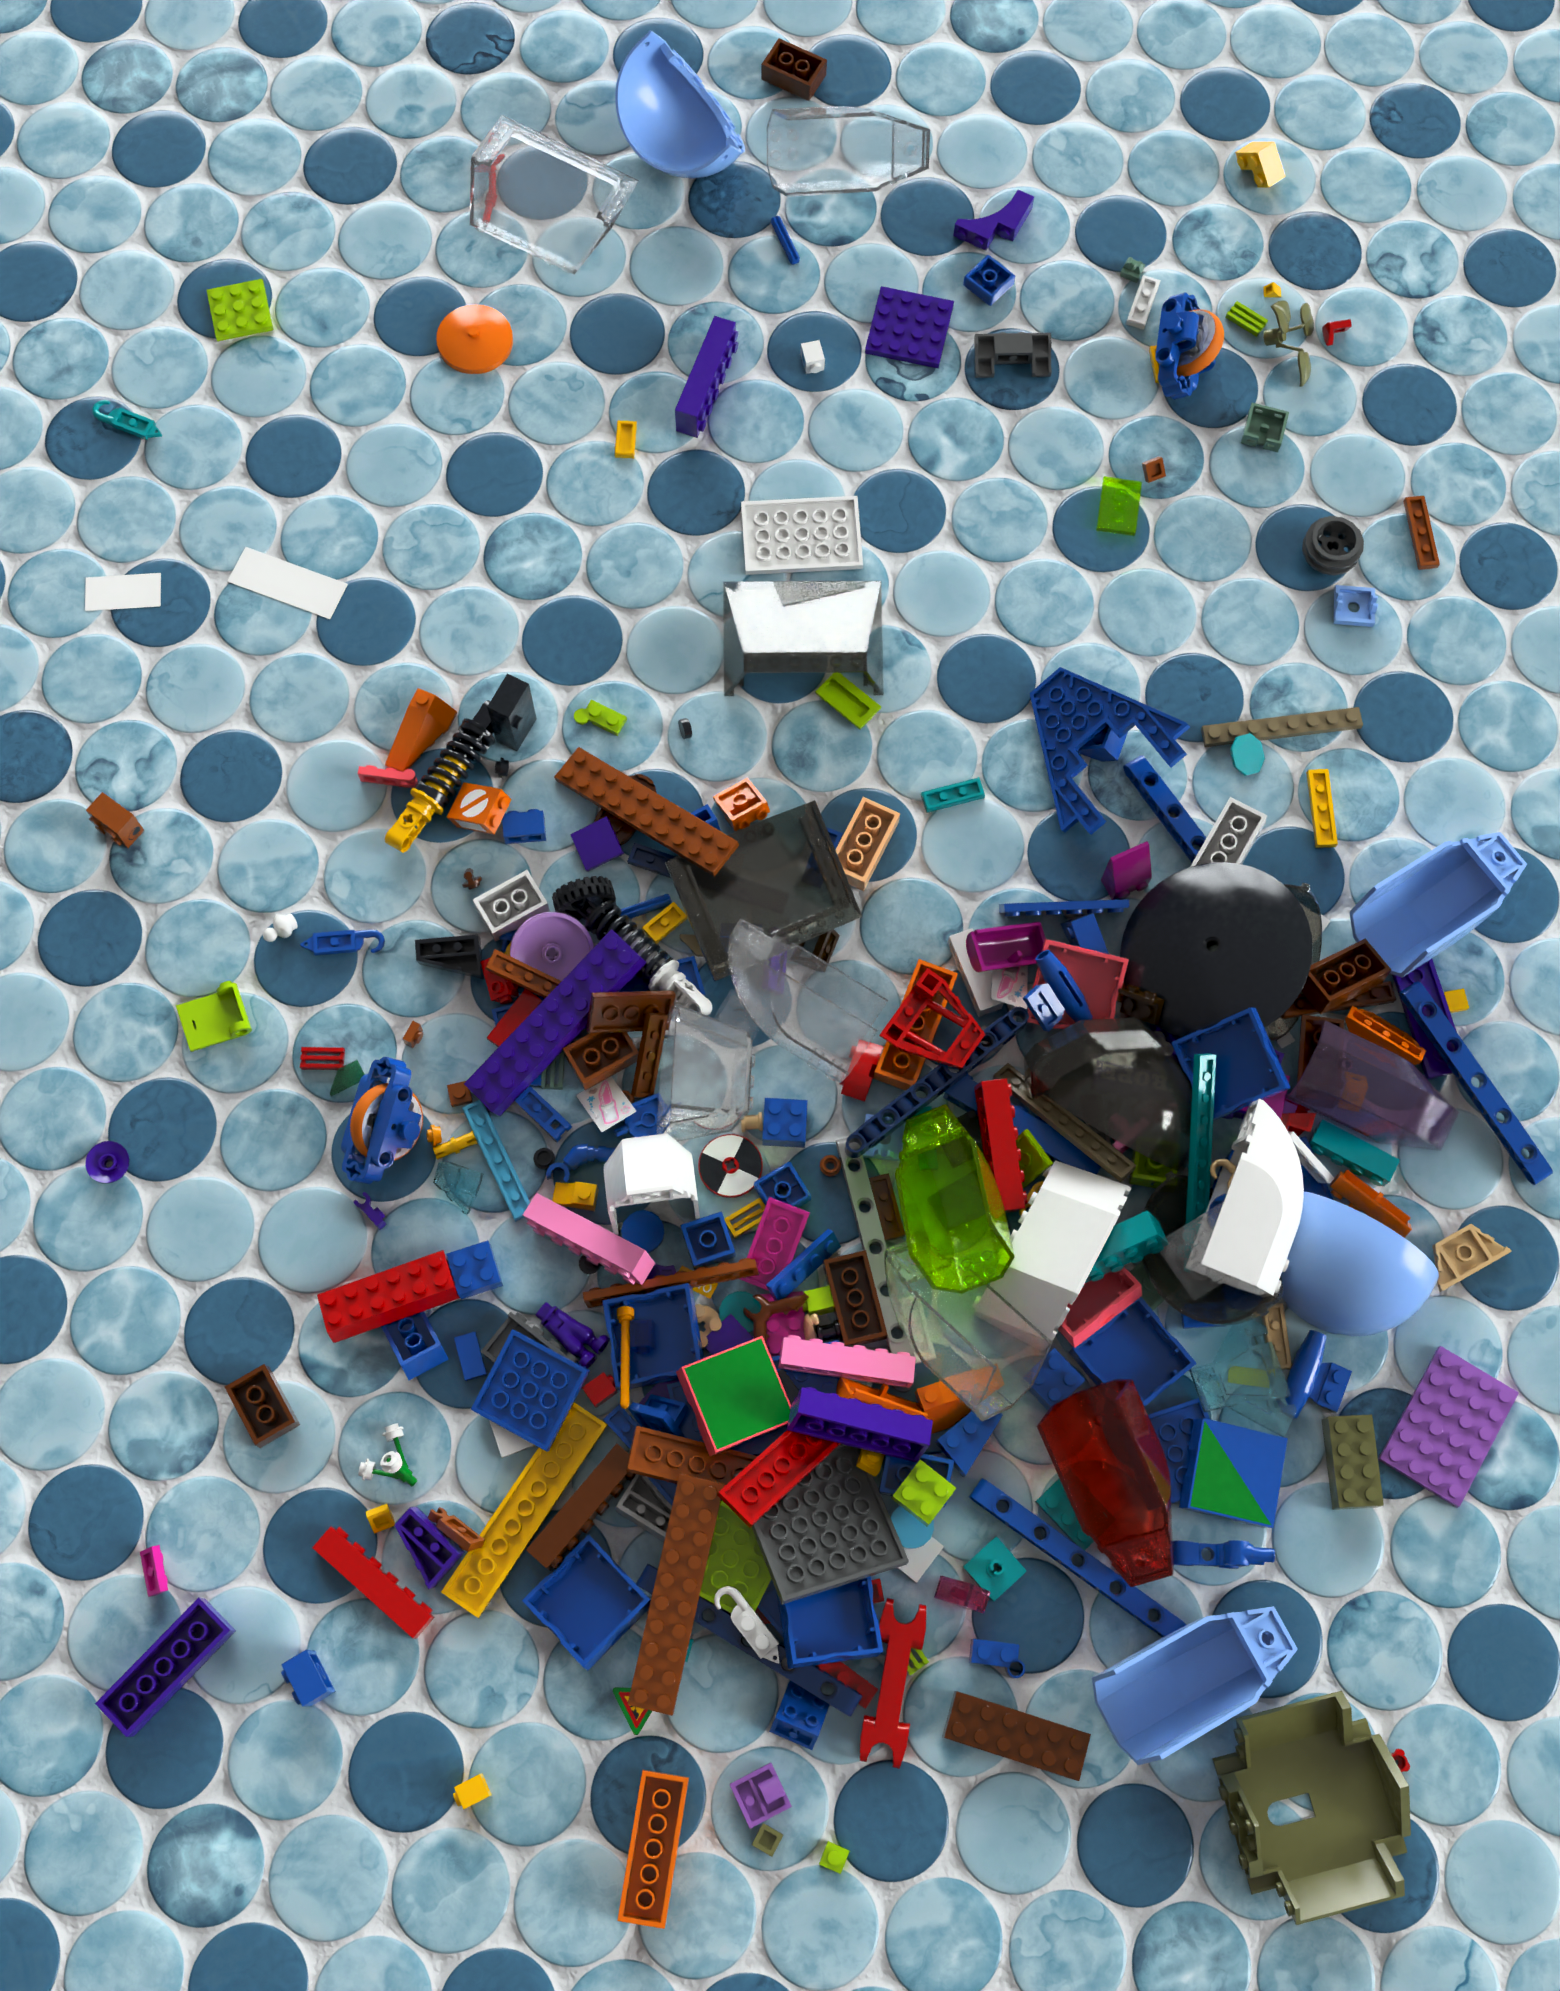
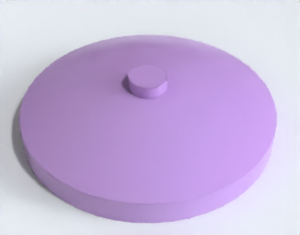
M544 912L532 916L518 928L511 942L510 956L562 981L594 948L587 929L574 917L560 912Z

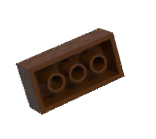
M1365 938L1312 964L1301 992L1321 1015L1382 984L1391 972V968Z
M866 1250L823 1260V1269L827 1285L830 1287L834 1303V1313L839 1325L842 1343L847 1347H853L854 1345H864L885 1340L888 1334Z

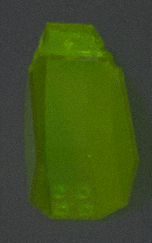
M946 1104L907 1119L902 1138L903 1149L899 1152L898 1158L900 1163L899 1168H896L895 1178L909 1256L932 1289L963 1294L1003 1278L1015 1255L1003 1201L992 1171L980 1148Z

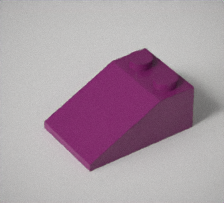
M1148 841L1110 857L1101 881L1112 900L1117 898L1122 900L1128 897L1130 892L1135 890L1139 892L1149 886L1152 871Z

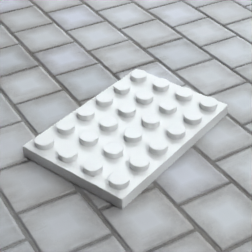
M857 496L741 502L746 575L863 569Z

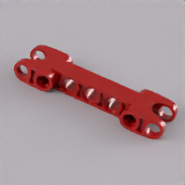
M887 1598L880 1618L879 1628L882 1643L888 1645L876 1716L864 1715L860 1736V1761L867 1762L871 1748L875 1744L885 1743L893 1751L892 1767L900 1769L907 1747L910 1724L899 1722L911 1648L923 1649L926 1632V1605L919 1604L915 1618L911 1622L900 1623L894 1617V1599Z

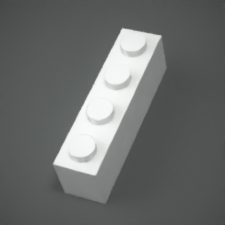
M973 928L949 936L948 946L976 1013L980 1017L1002 1009L1003 1002L991 999L992 971L976 972L971 966L966 950V938L969 932L973 931Z

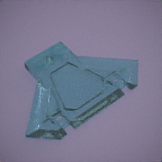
M1239 1312L1213 1362L1190 1369L1203 1412L1228 1407L1284 1437L1297 1412L1295 1404L1287 1405L1285 1398L1291 1396L1272 1342L1265 1343L1263 1336L1268 1334L1266 1326ZM1254 1338L1256 1345L1252 1346L1250 1339ZM1273 1401H1277L1279 1408H1274Z

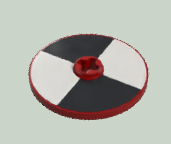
M726 1134L711 1140L702 1150L698 1163L700 1178L704 1185L714 1194L726 1198H735L750 1192L754 1188V1182L760 1179L763 1168L762 1157L757 1147L747 1138L735 1134ZM733 1161L736 1168H731L728 1171L725 1164Z

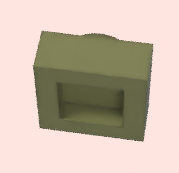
M762 1823L752 1845L772 1857L783 1834Z

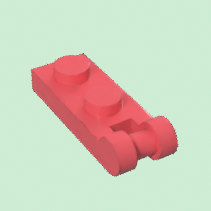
M366 765V767L359 766L358 776L361 782L414 788L418 784L416 774L412 769L401 772L394 768L378 769L372 765Z

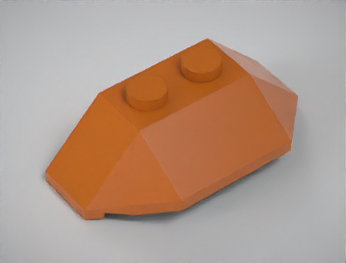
M1352 1006L1345 1018L1353 1045L1362 1052L1373 1056L1380 1063L1386 1064L1389 1067L1421 1063L1426 1050L1420 1047L1418 1042L1409 1034L1373 1012Z

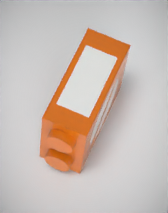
M464 782L447 818L458 828L495 835L512 799L502 789Z

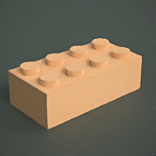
M863 797L827 866V874L864 891L899 823L900 813Z

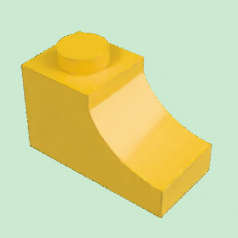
M556 1182L552 1201L565 1207L595 1211L599 1190L596 1184Z

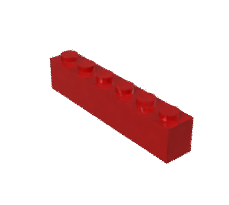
M330 1526L312 1548L409 1636L417 1639L435 1618L430 1614L433 1610L423 1601L419 1604L414 1599L416 1594L407 1586L404 1589L397 1584L399 1579L390 1571L387 1574L380 1569L382 1564L372 1556L369 1559L363 1554L366 1550L356 1541L352 1544L347 1539L349 1534L341 1527L336 1529Z

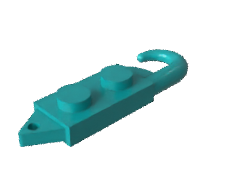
M100 400L93 405L92 414L99 421L112 425L114 428L145 440L153 437H162L154 420L123 408H116L109 415L100 413V406L110 404V401Z

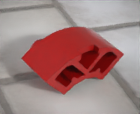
M859 1039L857 1046L852 1045L849 1054L852 1060L848 1072H843L839 1085L843 1086L841 1094L865 1102L884 1046L863 1039Z

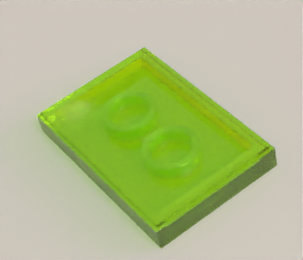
M1103 477L1097 531L1135 536L1142 482Z

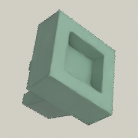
M1128 257L1120 276L1137 283L1145 268V264L1142 261H1136L1132 257Z

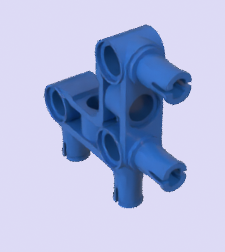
M1229 1540L1222 1544L1173 1541L1170 1558L1173 1561V1565H1198L1239 1569V1567L1264 1565V1562H1274L1275 1550L1274 1548L1254 1547L1248 1541ZM1204 1548L1208 1549L1211 1553L1209 1561L1204 1560L1201 1556Z

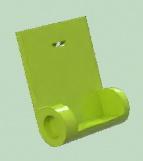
M231 981L223 982L219 985L220 987L217 988V993L176 1005L190 1052L247 1035L252 1031L236 983Z

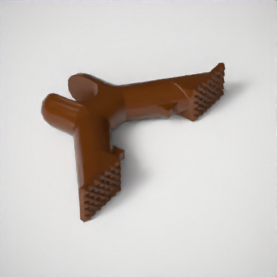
M804 1293L803 1295L771 1302L760 1294L752 1296L761 1304L760 1312L753 1314L744 1307L743 1313L753 1322L754 1339L763 1336L767 1345V1340L770 1336L767 1334L766 1322L773 1314L782 1312L785 1315L792 1310L798 1312L809 1296Z

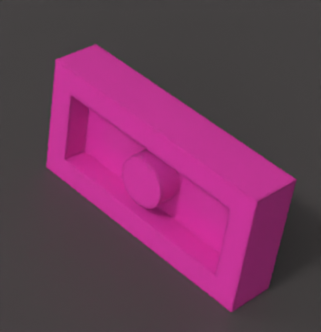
M160 1545L141 1551L140 1556L148 1597L168 1591V1579L164 1571V1559Z

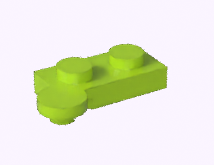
M594 700L590 701L586 709L581 708L574 713L576 723L583 725L590 721L593 725L618 736L627 721L626 716Z

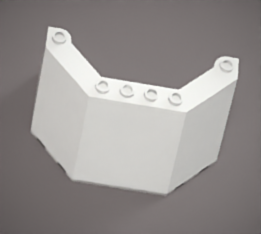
M1056 1160L1052 1166L1044 1171L1042 1176L1046 1178L1039 1192H1033L1028 1202L1031 1204L1029 1211L1026 1212L1024 1210L1018 1220L1021 1226L1018 1231L1014 1229L1008 1241L1011 1242L1009 1249H1003L998 1260L1001 1261V1264L984 1296L979 1295L973 1305L977 1308L974 1314L1043 1352L1051 1344L1057 1334L1056 1330L1062 1325L1069 1313L1068 1303L1072 1305L1078 1297L1121 1213L1120 1209L1122 1210L1126 1202V1196L1131 1190V1187Z

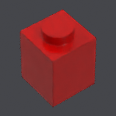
M604 1372L582 1387L595 1408L618 1393L615 1389L614 1378L611 1374L607 1377Z

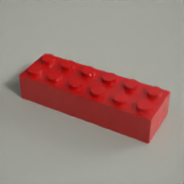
M1007 1078L981 1081L974 1087L991 1213L993 1215L1018 1212L1025 1208L1028 1199L1026 1191H1023L1022 1188L1024 1172L1019 1167L1021 1151L1016 1146L1018 1129L1013 1124L1015 1108L1010 1103L1012 1087L1011 1084H1008Z
M444 1250L317 1294L326 1331L333 1343L460 1298Z

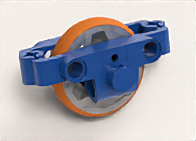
M1186 292L1169 297L1162 305L1155 355L1156 361L1160 364L1158 381L1162 386L1163 393L1166 397H1172L1174 400L1192 394L1198 386L1199 374L1209 371L1214 367L1216 363L1215 358L1220 352L1224 341V329L1219 318L1210 311L1200 309L1195 296L1188 295Z
M389 1057L374 1060L369 1073L363 1075L359 1081L341 1143V1149L345 1153L342 1170L347 1173V1178L350 1181L365 1184L380 1181L384 1169L390 1167L393 1161L405 1156L414 1147L420 1136L423 1125L422 1107L412 1089L408 1087L412 1074L411 1070L406 1068L404 1061Z

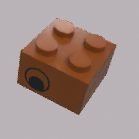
M103 792L86 809L90 815L89 820L95 825V828L103 835L107 833L111 837L110 839L118 846L122 844L129 848L144 831L131 812Z

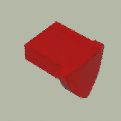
M1351 319L1328 322L1322 327L1324 341L1327 346L1333 345L1334 333L1345 332L1352 327Z

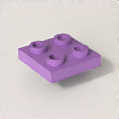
M771 1762L730 1783V1787L750 1829L792 1807Z

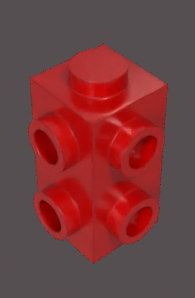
M490 958L481 961L491 1001L507 1004L512 1002V998L519 996L518 985L485 970Z

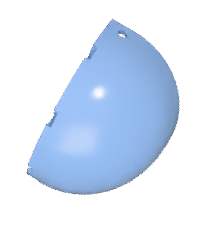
M650 30L630 50L617 78L615 91L616 112L621 130L627 142L642 160L671 176L692 179L703 178L726 169L745 151L740 135L734 131L736 127L714 95L706 91L705 86L702 84L703 81L674 49H670L666 41Z
M1304 1192L1300 1223L1287 1257L1289 1265L1279 1278L1282 1282L1278 1293L1287 1303L1290 1310L1321 1330L1333 1334L1368 1336L1397 1327L1413 1316L1431 1294L1439 1278V1272L1422 1251L1384 1224L1340 1202L1310 1192Z

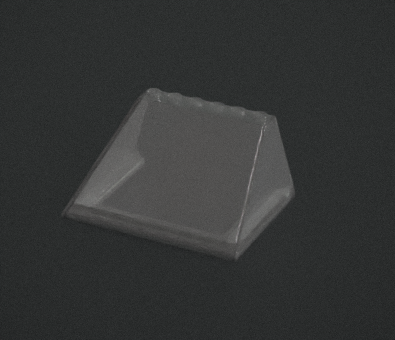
M501 115L471 157L470 225L479 232H486L496 240L505 241L513 248L522 249L530 256L541 258L547 264L555 265L562 268L564 272L575 275L614 226L639 180Z

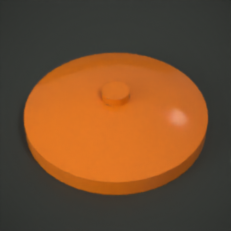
M475 304L462 306L450 312L438 327L436 341L442 359L451 368L466 374H482L496 369L508 358L513 346V335L511 326L503 314L489 306Z

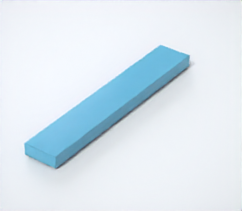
M477 1100L462 1107L515 1222L525 1218L523 1213L530 1204V1201L485 1105L480 1100Z

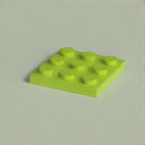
M263 279L207 289L217 342L274 330Z

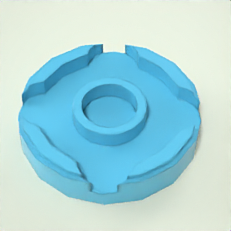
M901 1506L891 1515L892 1523L904 1548L916 1549L924 1546L931 1539L934 1531L933 1520L926 1527Z

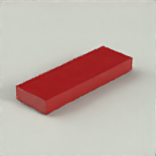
M525 989L487 1036V1040L499 1047L538 1007L542 1000Z

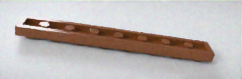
M744 1258L736 1263L723 1262L715 1267H699L695 1271L690 1272L678 1271L674 1275L669 1276L657 1275L653 1279L645 1280L643 1285L636 1282L634 1285L630 1283H616L608 1288H591L589 1291L583 1292V1298L587 1307L592 1308L602 1306V1300L632 1294H647L657 1289L689 1283L692 1288L756 1276L759 1275L755 1259Z

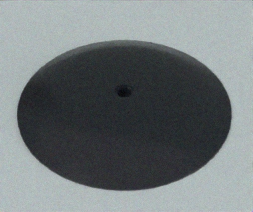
M1214 862L1181 870L1158 883L1144 896L1127 922L1121 942L1120 957L1129 959L1124 977L1125 987L1127 988V985L1137 986L1140 988L1139 991L1153 992L1157 994L1156 997L1163 999L1164 1004L1159 1024L1155 1026L1173 1036L1182 1038L1198 1030L1210 1028L1221 1020L1250 1007L1257 1009L1264 1028L1274 1023L1291 1007L1306 983L1312 962L1313 943L1306 914L1299 901L1284 884L1264 871L1251 866L1229 862ZM1211 946H1219L1216 951H1209Z

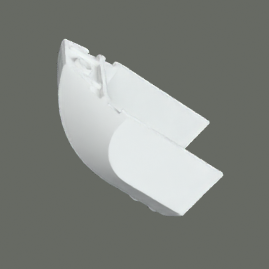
M1258 1099L1249 1104L1239 1127L1240 1132L1237 1140L1233 1141L1231 1146L1234 1152L1230 1161L1237 1168L1229 1189L1227 1182L1232 1174L1225 1167H1222L1185 1268L1234 1288L1266 1297L1278 1293L1282 1282L1279 1278L1289 1265L1287 1257L1300 1223L1304 1185L1300 1160L1292 1138L1276 1113L1263 1100ZM1226 1194L1214 1229H1212L1208 1222L1207 1213L1209 1206L1215 1198Z
M667 1133L622 1139L604 1164L607 1207L614 1234L619 1235L616 1208L619 1206L691 1198L694 1204L695 1220L700 1219L692 1154Z

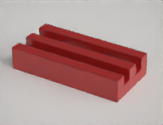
M301 1047V1070H344V1048ZM307 1054H340V1056L307 1055ZM306 1060L339 1061V1064H314L306 1063Z

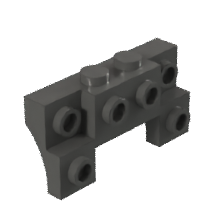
M1002 332L998 334H975V378H993L995 375L994 364H1031L1032 377H1051V333Z

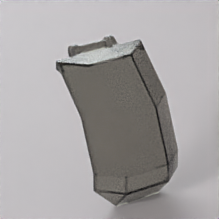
M1137 1018L1080 1020L1034 1044L1024 1057L1025 1085L1031 1098L1036 1099L1050 1091L1063 1075L1105 1053L1152 1050L1158 1055L1170 1056L1174 1048L1166 1041L1163 1032L1151 1030L1145 1021Z

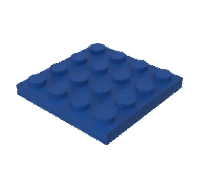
M512 1329L471 1410L539 1448L549 1451L590 1370Z
M1202 1397L1118 1425L1149 1511L1180 1501L1184 1476L1189 1464V1445L1194 1419H1210Z

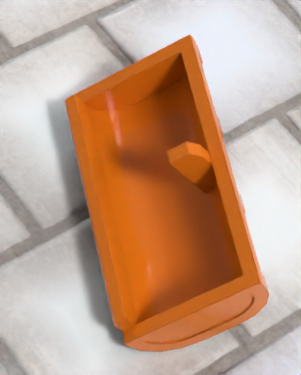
M1348 1169L1345 1173L1340 1171L1331 1182V1193L1340 1200L1343 1197L1350 1202L1349 1207L1364 1212L1404 1238L1412 1230L1411 1224L1408 1222L1411 1217L1383 1197V1193L1375 1191Z
M841 1376L839 1378L836 1388V1394L839 1397L855 1398L862 1403L870 1405L879 1404L886 1409H898L906 1414L922 1415L928 1419V1414L922 1410L918 1403L887 1393L889 1386L885 1383L878 1390Z

